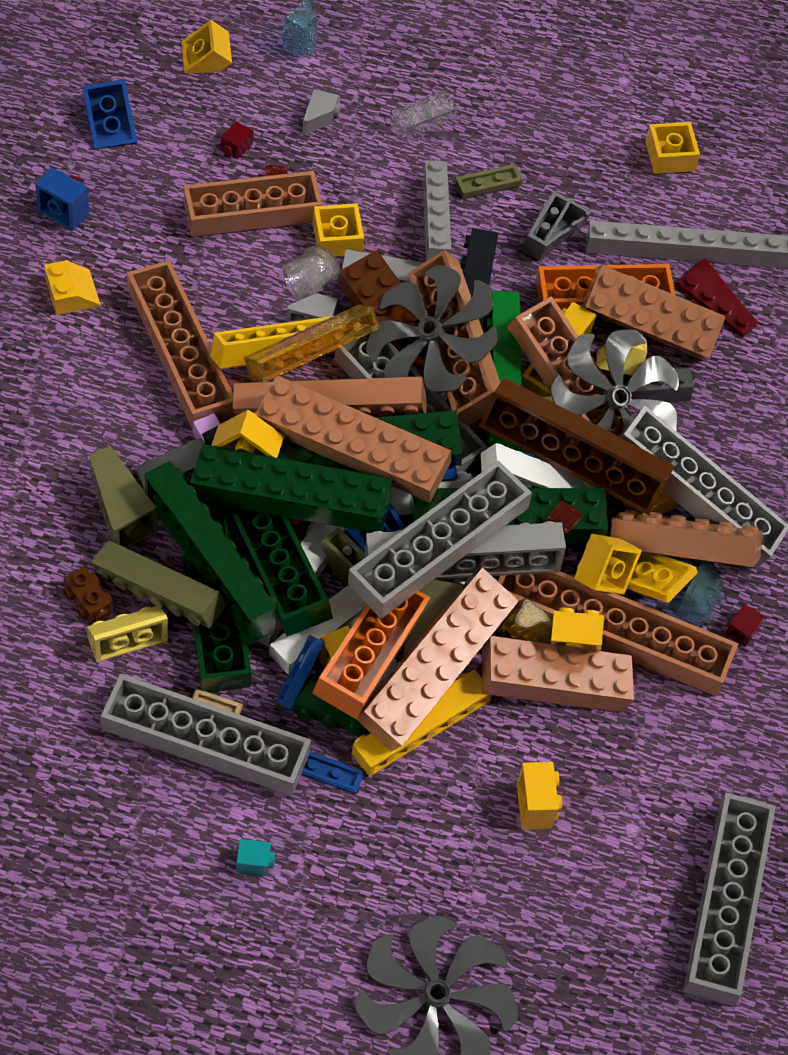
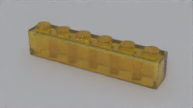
M359 304L245 356L244 360L250 378L264 383L275 378L277 375L288 372L380 329L374 307Z

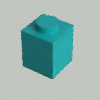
M240 839L236 872L267 876L268 868L274 867L275 852H270L271 843Z

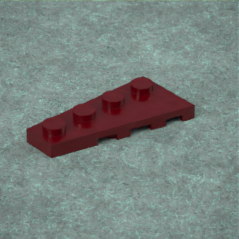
M705 258L677 281L676 286L702 307L726 316L723 323L742 338L757 326L758 321Z

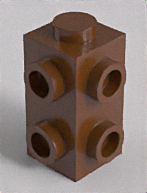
M84 566L64 577V595L68 601L73 600L76 603V611L82 620L86 618L91 625L96 621H105L112 613V597L108 591L101 589L99 579L95 573H90Z

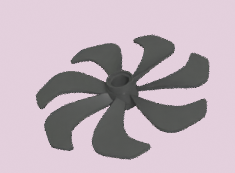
M436 265L425 272V275L432 278L437 285L438 295L434 318L427 317L417 286L412 282L401 283L384 294L380 309L384 310L396 304L410 310L420 320L418 327L392 320L381 321L373 327L366 351L370 358L377 362L382 348L388 343L404 338L421 337L391 358L384 370L385 378L408 377V372L414 360L429 343L424 366L425 385L433 392H450L457 390L467 377L465 375L451 374L446 370L441 359L439 344L445 341L461 358L473 363L479 362L487 356L496 345L498 337L494 326L476 338H461L446 333V327L478 320L487 316L493 306L492 295L488 284L475 280L474 293L471 300L458 313L441 324L439 320L458 290L461 276L456 270L443 265Z
M631 329L615 331L606 340V359L613 386L599 372L590 356V347L595 335L585 334L576 338L567 355L569 369L577 377L605 392L599 396H584L572 393L567 390L561 376L558 375L550 388L555 404L578 416L604 404L608 409L597 426L609 432L614 410L620 411L625 429L632 419L625 410V407L629 405L640 411L646 406L676 431L677 413L670 403L659 400L631 399L633 391L651 382H663L674 391L678 390V373L664 358L652 356L646 359L634 372L627 385L623 386L624 364L628 352L632 347L647 342L638 331ZM615 393L619 396V403L615 400Z
M440 915L421 921L412 927L409 941L415 958L430 981L427 984L405 971L394 960L391 954L393 935L382 936L373 942L369 953L367 971L370 977L386 986L423 992L424 994L408 1001L389 1005L375 1003L367 996L364 990H360L357 995L355 1009L370 1031L376 1034H387L404 1024L424 1005L429 1008L423 1027L413 1043L406 1048L388 1049V1055H438L439 1032L437 1011L442 1009L452 1022L461 1045L460 1055H488L491 1049L489 1037L448 1003L452 999L486 1007L498 1016L503 1031L507 1032L518 1019V1010L512 990L503 984H488L451 993L450 986L468 970L480 964L488 963L506 968L507 960L503 949L483 937H469L459 947L445 981L441 980L438 977L436 964L437 943L439 938L447 931L455 928L456 924ZM438 991L442 993L444 998L440 1000L434 999L430 993Z

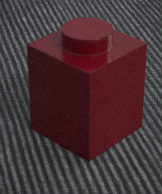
M236 121L221 136V150L225 155L239 159L253 145L254 131Z
M744 604L729 624L725 634L746 647L760 628L765 616L760 614L757 609Z

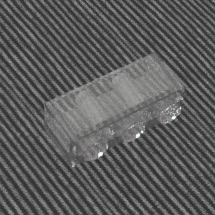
M445 90L440 93H434L424 99L416 100L403 107L395 108L390 112L389 125L399 139L404 141L456 121L458 107Z

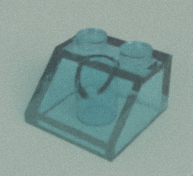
M304 0L284 19L282 47L301 59L307 54L311 55L316 48L317 17L313 0Z
M705 560L701 561L697 569L698 573L693 577L676 614L677 618L699 628H703L705 622L711 623L716 612L712 608L714 604L719 606L725 594L721 591L724 581L709 561Z

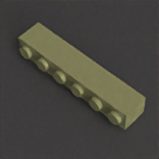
M110 540L107 541L91 561L96 569L95 574L105 582L110 580L122 590L128 589L140 599L145 597L159 608L164 606L178 617L183 615L197 626L201 624L210 628L227 606L219 591Z

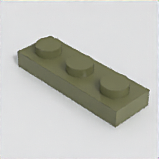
M516 164L455 178V184L462 199L521 186L523 183V178Z

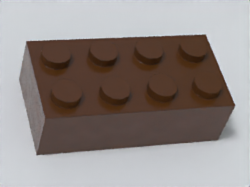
M378 250L339 271L337 283L367 325L371 323L376 325L381 321L392 320L418 327L420 320L410 310L396 304L384 310L380 309L384 294L401 284V282ZM413 338L399 339L390 343L396 348Z

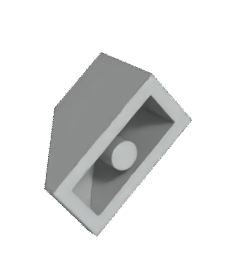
M314 89L303 119L302 133L308 134L333 123L334 117H339L341 105L338 104L339 95Z
M313 294L288 305L286 321L294 322L335 316L338 299L328 295Z

